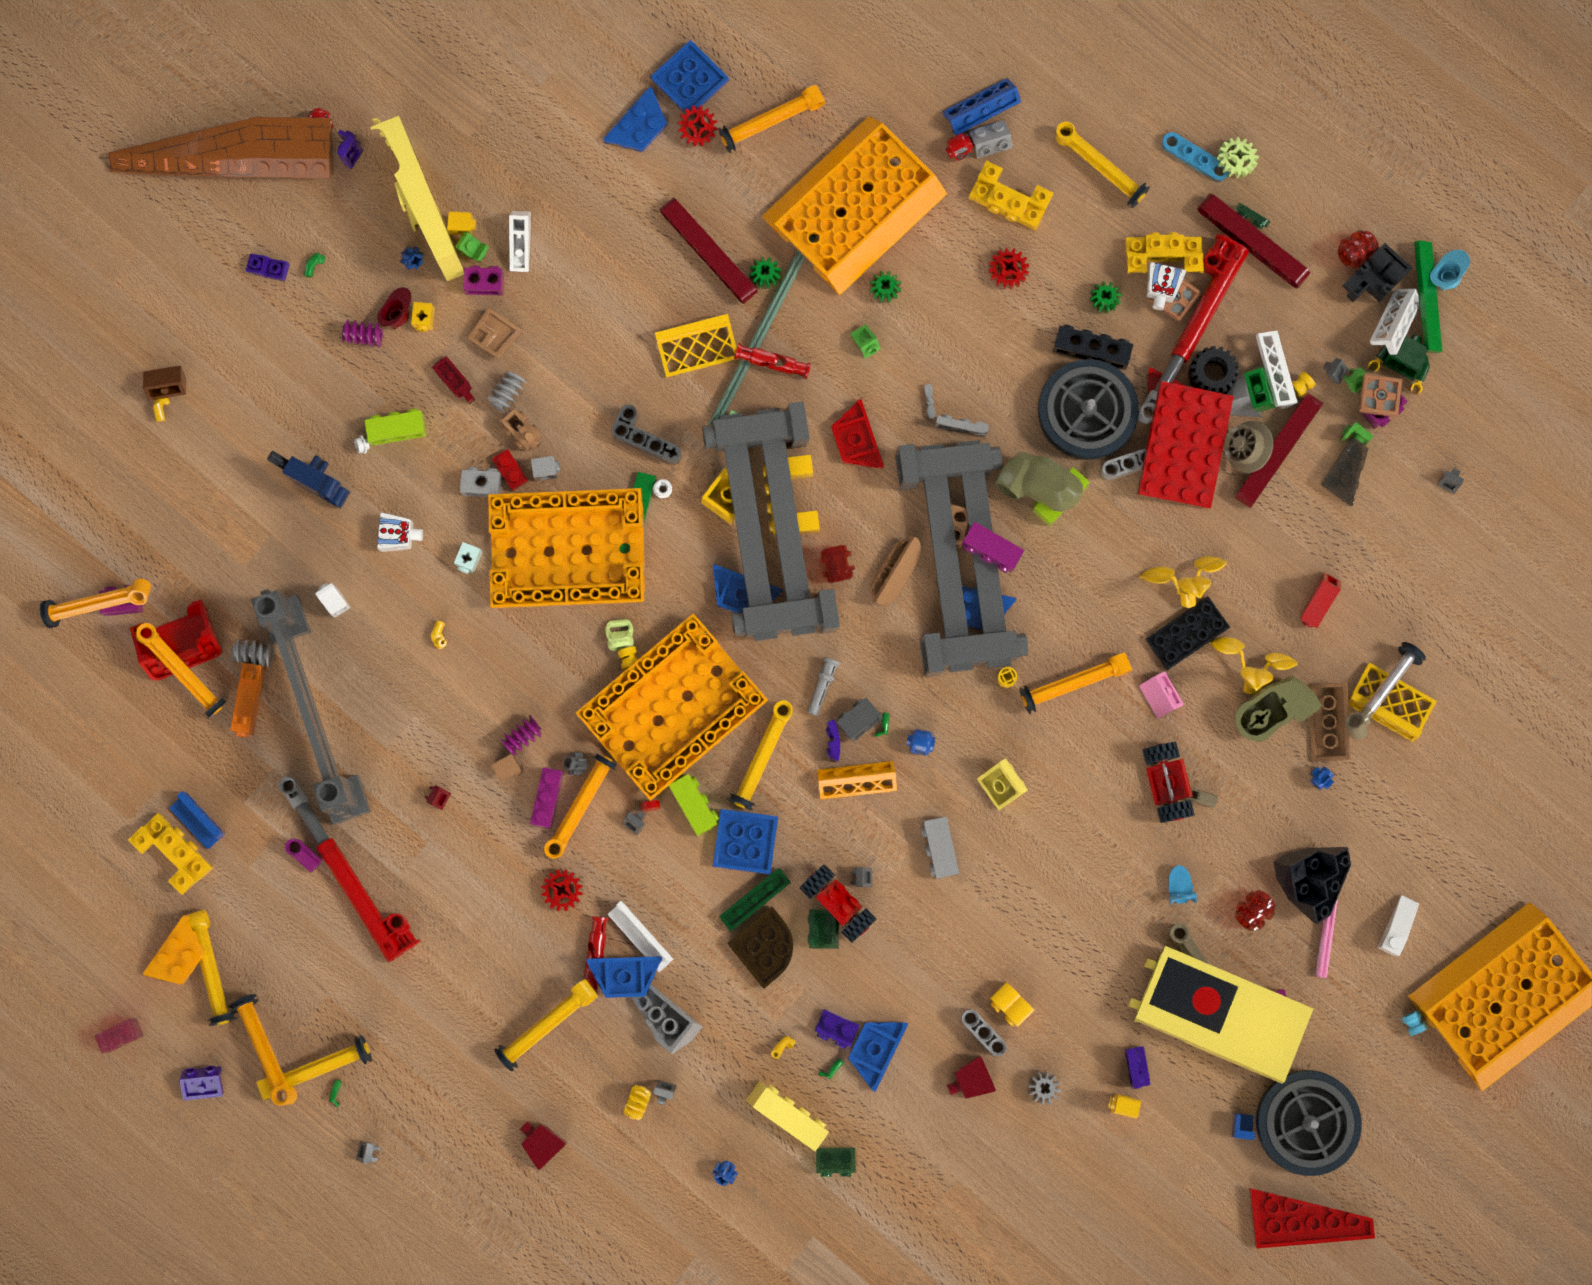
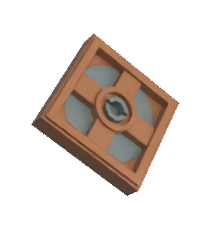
M1183 279L1173 303L1165 301L1164 309L1161 311L1180 323L1202 292ZM1150 298L1149 303L1153 305L1154 299Z
M1364 374L1359 412L1397 418L1402 379Z

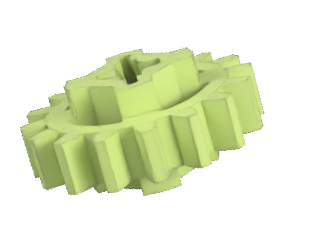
M1239 137L1235 141L1230 138L1228 143L1224 142L1218 151L1217 160H1220L1218 166H1223L1222 172L1228 171L1229 177L1235 174L1236 178H1239L1241 174L1243 177H1246L1248 173L1251 174L1258 164L1256 161L1259 156L1254 155L1257 149L1251 148L1253 143L1246 144L1247 139L1241 142Z

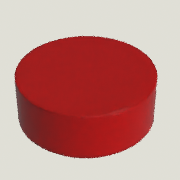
M658 800L641 803L642 812L661 809L660 801Z

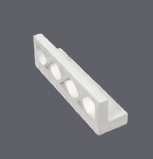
M1416 289L1394 290L1371 337V345H1386L1390 355L1398 353L1420 306ZM1398 296H1405L1397 301ZM1399 307V310L1391 314L1392 310ZM1393 320V323L1387 325L1386 327L1384 326L1386 323ZM1387 333L1385 338H1379L1381 335Z
M1278 331L1258 333L1255 336L1275 407L1281 406V409L1289 408L1297 403Z
M620 901L608 913V916L645 957L662 956V961L657 968L658 972H661L674 960L673 957L631 910Z

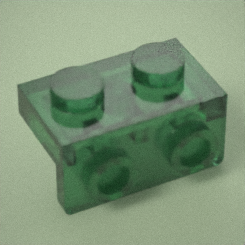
M810 909L808 915L809 948L839 949V922L827 909Z
M818 1148L816 1150V1173H820V1177H832V1173H840V1177H851L852 1173H856L855 1148Z

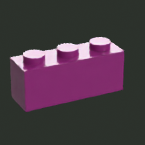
M976 522L972 524L961 544L964 546L965 551L980 555V558L986 563L990 564L992 562L996 564L997 568L1004 573H1011L1015 569L1025 551Z
M543 767L531 817V825L547 829L552 828L564 776L563 771Z

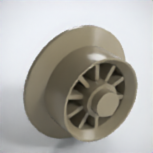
M1247 421L1237 425L1225 437L1224 452L1231 466L1239 472H1256L1267 463L1273 450L1271 431L1265 424L1259 421Z

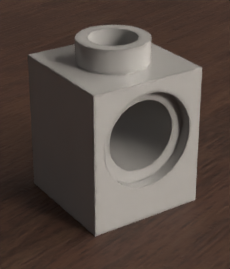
M554 456L531 459L535 481L558 478L557 472H561L559 461H555Z

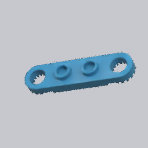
M1170 132L1163 137L1162 147L1176 158L1202 174L1209 176L1214 181L1219 182L1227 178L1228 171L1222 176L1215 174L1214 169L1219 168L1220 160H1217L1213 155L1177 133ZM1173 138L1176 141V145L1171 147L1167 144L1166 140Z

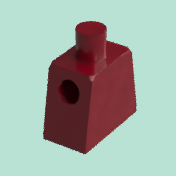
M982 1056L976 1057L955 1071L956 1081L946 1085L951 1096L962 1091L965 1099L996 1091Z
M527 1121L520 1128L527 1137L521 1145L538 1170H541L568 1143L544 1124L535 1129Z

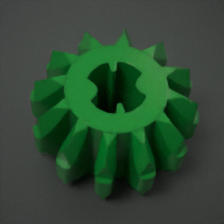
M762 256L761 262L754 260L755 266H750L752 272L749 276L754 278L753 284L759 283V288L766 284V288L769 289V283L775 286L776 280L781 278L778 274L781 272V268L777 267V261L772 262L771 257L765 261ZM765 270L766 272V270H768L769 274L765 275L764 273V275H762V271Z
M880 271V277L875 274L873 276L874 280L870 281L872 286L870 293H875L873 298L877 299L880 297L881 303H883L884 298L887 299L888 303L891 302V297L897 299L896 293L901 292V288H899L901 281H896L897 275L895 274L891 277V271H888L887 275ZM884 284L886 286V284H888L889 289H882V285Z
M1102 281L1101 286L1095 284V289L1090 291L1092 296L1089 298V301L1094 302L1092 308L1099 307V313L1102 312V309H1105L1106 314L1109 313L1110 309L1115 311L1116 305L1121 303L1119 298H1121L1122 294L1117 293L1118 286L1112 288V282L1106 286V282ZM1107 295L1109 296L1108 299H1107V298L1102 299V296H1104V297L1107 296Z

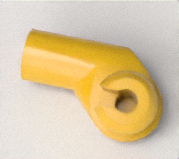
M169 398L155 400L153 410L156 422L166 420L163 407L170 403Z

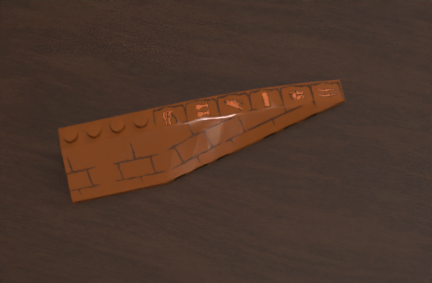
M252 117L108 153L111 172L290 178H330L334 174L331 118Z

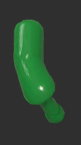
M888 712L882 714L881 724L883 731L876 733V737L888 734L890 717Z
M837 1059L831 1065L829 1073L819 1071V1076L831 1079L843 1065V1061Z
M339 1079L334 1081L329 1095V1102H333L337 1108L340 1104L335 1099L342 1084Z

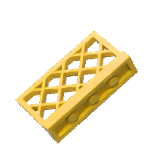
M728 314L655 333L666 378L735 360L734 356L725 357L720 354L725 345L733 348L734 354L736 350ZM727 327L729 335L724 341L717 337L716 333L720 328ZM706 332L712 336L707 346L698 341L701 333ZM688 337L694 341L689 350L679 345L683 338ZM714 338L724 343L719 352L709 347ZM670 342L675 345L671 355L663 351V343ZM696 342L705 347L701 357L691 352ZM677 347L687 352L682 362L672 357ZM707 349L717 354L712 362L702 359ZM689 354L699 359L693 367L684 364ZM670 359L680 363L677 371L669 373L667 365Z
M1369 662L1351 696L1348 698L1349 706L1361 712L1369 699L1374 695L1371 685L1376 683L1381 685L1389 673ZM1369 670L1376 672L1379 680L1370 682L1368 677ZM1399 680L1395 685V690H1391L1389 694L1397 692L1400 702L1391 704L1389 696L1385 698L1387 705L1379 706L1371 719L1414 742L1420 737L1422 729L1437 701ZM1367 686L1370 696L1364 697L1359 694L1360 687ZM1401 691H1409L1412 699L1404 701ZM1424 700L1430 704L1428 709L1421 711L1418 701ZM1414 702L1417 712L1408 714L1405 704ZM1401 705L1404 715H1395L1392 707ZM1418 715L1420 720L1419 726L1416 727L1411 724L1409 717Z

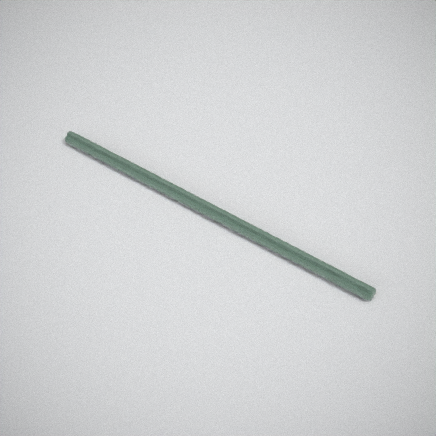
M810 235L809 241L814 243L817 235ZM797 250L748 345L749 348L760 347L806 258L799 250ZM741 359L707 426L712 425L713 420H719V416L725 415L751 365L749 361Z

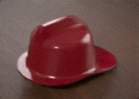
M400 287L390 294L377 315V321L381 326H390L393 329H397L407 322L409 318L408 307L412 298L408 288Z

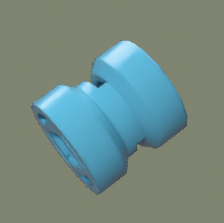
M1419 1010L1413 1011L1401 1018L1404 1024L1410 1026L1408 1028L1410 1036L1428 1029L1426 1022H1421L1422 1014Z

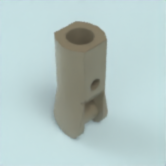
M1191 787V791L1197 793L1196 799L1191 797L1185 798V800H1191L1192 802L1214 808L1218 795Z

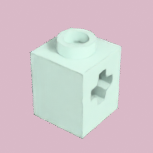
M462 542L454 562L458 567L457 570L466 574L469 571L474 573L483 553L482 550ZM469 555H470V558H471L472 560H471V561H467V563H466V562L464 561V558H468Z

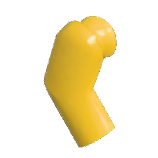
M436 620L430 638L434 646L441 649L447 645V641L442 634L445 623Z
M785 1036L775 1045L771 1056L774 1059H779L785 1047L793 1048L796 1042L795 1039Z

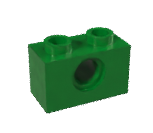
M1261 367L1244 373L1253 409L1263 412L1275 408L1265 369Z

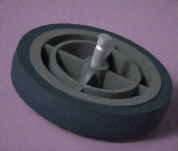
M1078 360L1058 369L1045 383L1038 401L1039 423L1048 441L1060 452L1077 459L1093 460L1114 453L1129 440L1138 420V398L1132 383L1119 369L1099 360Z
M1300 1070L1289 1073L1284 1083L1273 1082L1264 1092L1257 1108L1256 1130L1263 1149L1278 1166L1297 1175L1318 1176L1338 1169L1350 1159L1360 1141L1362 1119L1354 1096L1339 1080L1320 1071Z

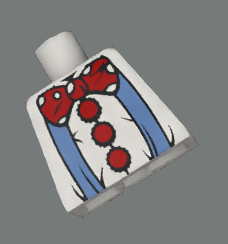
M1153 262L1150 263L1148 268L1147 297L1154 299L1152 306L1154 309L1163 310L1165 301L1173 303L1186 270Z
M381 513L377 546L380 552L411 549L412 540H423V529H413L412 520Z

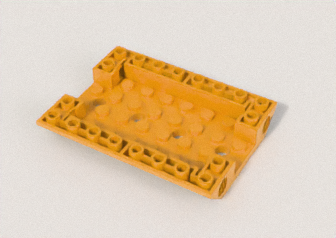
M868 116L761 217L786 243L791 242L814 265L813 270L840 296L939 203L947 193L935 174L882 122ZM897 158L900 161V165L894 167L890 164V160ZM864 184H871L873 190L870 192L864 191ZM838 209H844L846 211V215L844 217H838L836 215V211ZM816 234L819 236V241L812 243L808 239L809 236Z
M641 488L488 494L489 533L491 534L492 544L490 608L644 602L645 552ZM625 543L629 544L630 551L626 554L621 553L620 546ZM586 545L592 547V552L589 555L582 554V548ZM547 547L554 548V554L550 557L544 555V550ZM515 549L516 556L508 558L506 556L507 550Z
M693 613L580 708L576 714L651 801L763 706L768 699L745 672H742ZM713 667H721L722 674L717 677L711 674ZM685 691H690L693 693V698L690 701H684L682 694ZM654 717H663V724L655 726L653 724ZM626 741L634 743L632 751L624 750L623 745Z
M1528 902L1408 995V998L1429 1025L1438 1030L1459 1057L1457 1061L1477 1087L1484 1091L1592 1006V972L1551 920L1531 902ZM1554 955H1558L1561 958L1559 966H1554L1552 963ZM1523 979H1528L1531 983L1528 990H1524L1521 987ZM1494 1002L1500 1006V1011L1497 1014L1492 1013L1490 1010V1006ZM1463 1026L1469 1029V1035L1466 1038L1460 1035V1029Z

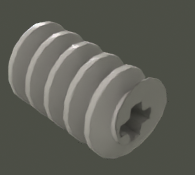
M509 371L504 373L507 378L502 377L500 379L502 384L497 383L496 387L498 390L492 391L494 397L488 396L487 398L493 407L504 414L506 412L503 407L510 408L507 401H515L512 394L519 395L516 388L522 390L523 387L520 383H527L523 378Z
M238 638L231 651V661L237 660L238 663L244 661L248 664L252 661V664L255 665L259 663L263 667L266 664L268 667H271L274 660V650L271 647V643H268L267 647L264 648V642H261L259 647H257L256 641H253L250 646L248 640L241 644V639Z

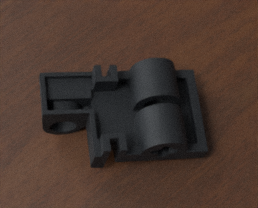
M1384 243L1343 284V287L1349 292L1347 297L1352 302L1365 290L1380 302L1412 270V267Z

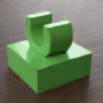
M1361 367L1357 370L1351 368L1350 372L1352 375L1350 377L1346 375L1343 377L1350 391L1355 394L1362 388L1363 375L1366 374L1365 370Z

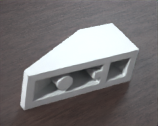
M512 211L509 215L510 271L529 272L531 212Z
M1403 895L1400 896L1378 943V949L1392 956H1400L1408 939L1419 903Z

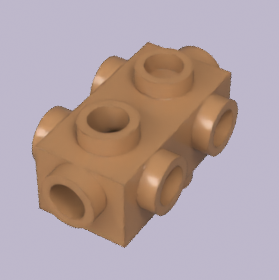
M514 408L502 416L501 423L504 425L502 430L508 436L512 434L516 438L514 443L521 450L525 448L527 451L530 449L533 451L541 444L540 440L542 439L539 435L541 431L536 425L533 424L531 426L527 422L529 418L522 411L518 412ZM514 422L519 423L517 428L512 426Z

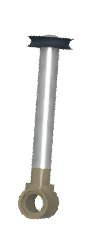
M1402 642L1401 646L1398 647L1402 658L1361 712L1352 713L1346 717L1345 725L1353 739L1360 740L1367 736L1369 732L1368 725L1371 723L1370 718L1410 665H1422V661L1426 660V656L1418 647L1408 642Z

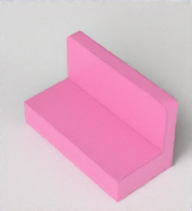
M1165 671L1139 686L1158 719L1184 705Z

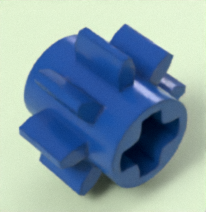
M407 246L400 253L402 256L400 262L408 270L412 267L417 270L424 263L422 258L424 254L416 246L412 249Z
M1325 766L1321 769L1317 767L1310 773L1312 776L1310 782L1319 790L1323 787L1327 790L1334 783L1331 780L1334 774Z
M723 1161L722 1164L717 1162L712 1174L715 1175L714 1179L719 1185L726 1186L728 1183L733 1184L738 1172L735 1171L736 1167L732 1162Z

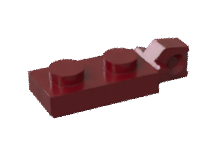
M447 356L432 366V369L459 400L464 397L469 404L475 401V398L470 393L472 390L470 383Z

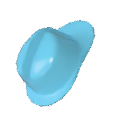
M1452 250L1444 255L1430 274L1432 283L1439 286L1443 291L1457 287L1461 282L1462 276L1470 266L1469 255L1462 250Z

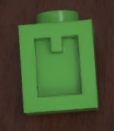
M464 232L455 248L470 260L480 262L486 256L489 246L481 243L468 232Z
M866 324L850 333L851 338L860 348L864 358L874 355L881 349L876 336Z
M1355 422L1352 426L1348 424L1342 431L1344 436L1341 440L1344 442L1352 434L1353 439L1357 443L1366 445L1374 436Z

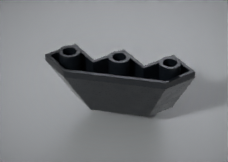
M1348 847L1307 848L1288 853L1273 861L1276 878L1289 901L1315 924L1331 916L1351 867Z

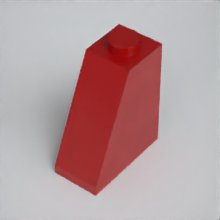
M1325 572L1323 573L1300 615V620H1302L1305 626L1318 628L1341 590V581Z

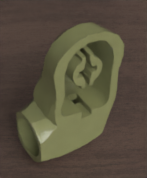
M1018 452L1000 471L994 482L999 491L1013 500L1027 496L1058 512L1073 508L1083 494V484L1074 474L1050 458L1025 452Z
M1289 676L1262 688L1248 701L1244 702L1238 708L1235 715L1236 727L1246 739L1256 742L1264 741L1279 727L1286 725L1292 719L1300 723L1308 719L1321 708L1322 704L1316 694L1303 681L1295 676Z

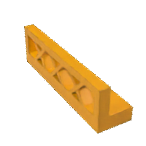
M894 761L817 770L820 800L897 791ZM892 779V785L884 786L881 782ZM870 781L871 783H873V785L868 788L861 786L864 782ZM845 784H852L854 786L851 790L842 788ZM832 786L835 788L832 792H823V787Z

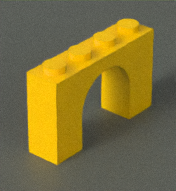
M811 455L788 457L791 480L813 477ZM764 465V466H762V468H763V477H767V476H766V469H765V465ZM764 484L765 494L770 496L768 484ZM770 501V503H767V512L772 514V521H769L770 533L774 532V538H776ZM818 511L797 513L800 535L820 533Z

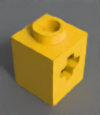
M449 211L447 230L450 235L462 236L464 232L472 235L473 230H476V219L473 218L472 213Z
M413 303L411 324L416 331L427 332V330H433L435 307L432 303Z

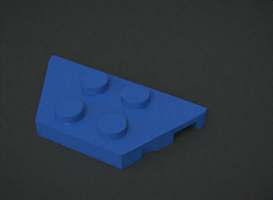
M651 87L647 89L604 137L603 142L644 152L667 126V122Z
M714 564L713 572L717 607L734 613H739L743 608H748L744 575ZM769 584L773 602L782 593L783 589Z
M962 586L967 627L982 630L977 590ZM1002 595L1004 615L1014 604L1016 598Z
M662 956L586 959V962L605 998L644 997L662 961Z
M865 1022L848 1059L872 1091L876 1092L908 1023Z

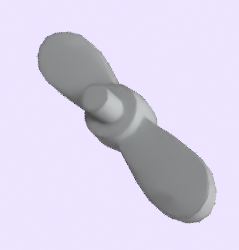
M926 384L924 391L927 398L926 404L928 405L927 415L929 419H934L936 412L933 406V389L930 384Z

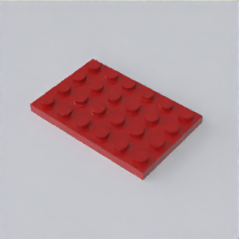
M1164 381L1159 382L1137 494L1211 509L1234 396Z

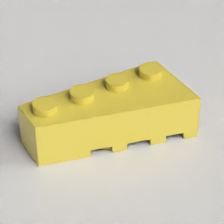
M759 1081L746 1101L757 1111L816 1151L829 1133L825 1129L826 1124L818 1118L814 1121L809 1117L811 1113L803 1107L798 1109L794 1106L795 1102L789 1097H781L778 1094L780 1091L772 1085L768 1087Z

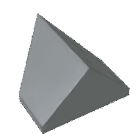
M1242 374L1227 393V395L1234 396L1230 415L1262 417L1261 413L1252 407L1245 376Z

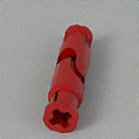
M741 343L737 344L734 354L735 360L739 358L749 361L750 364L766 366L769 369L792 375L793 373L800 375L804 379L808 378L811 368L810 362L806 364L796 361L792 357L769 353L756 347L742 346ZM778 359L783 362V366H776Z
M592 916L593 925L592 932L589 933L586 959L604 958L603 952L607 937L605 930L609 918ZM586 962L583 978L588 981L599 996L597 992L598 983Z

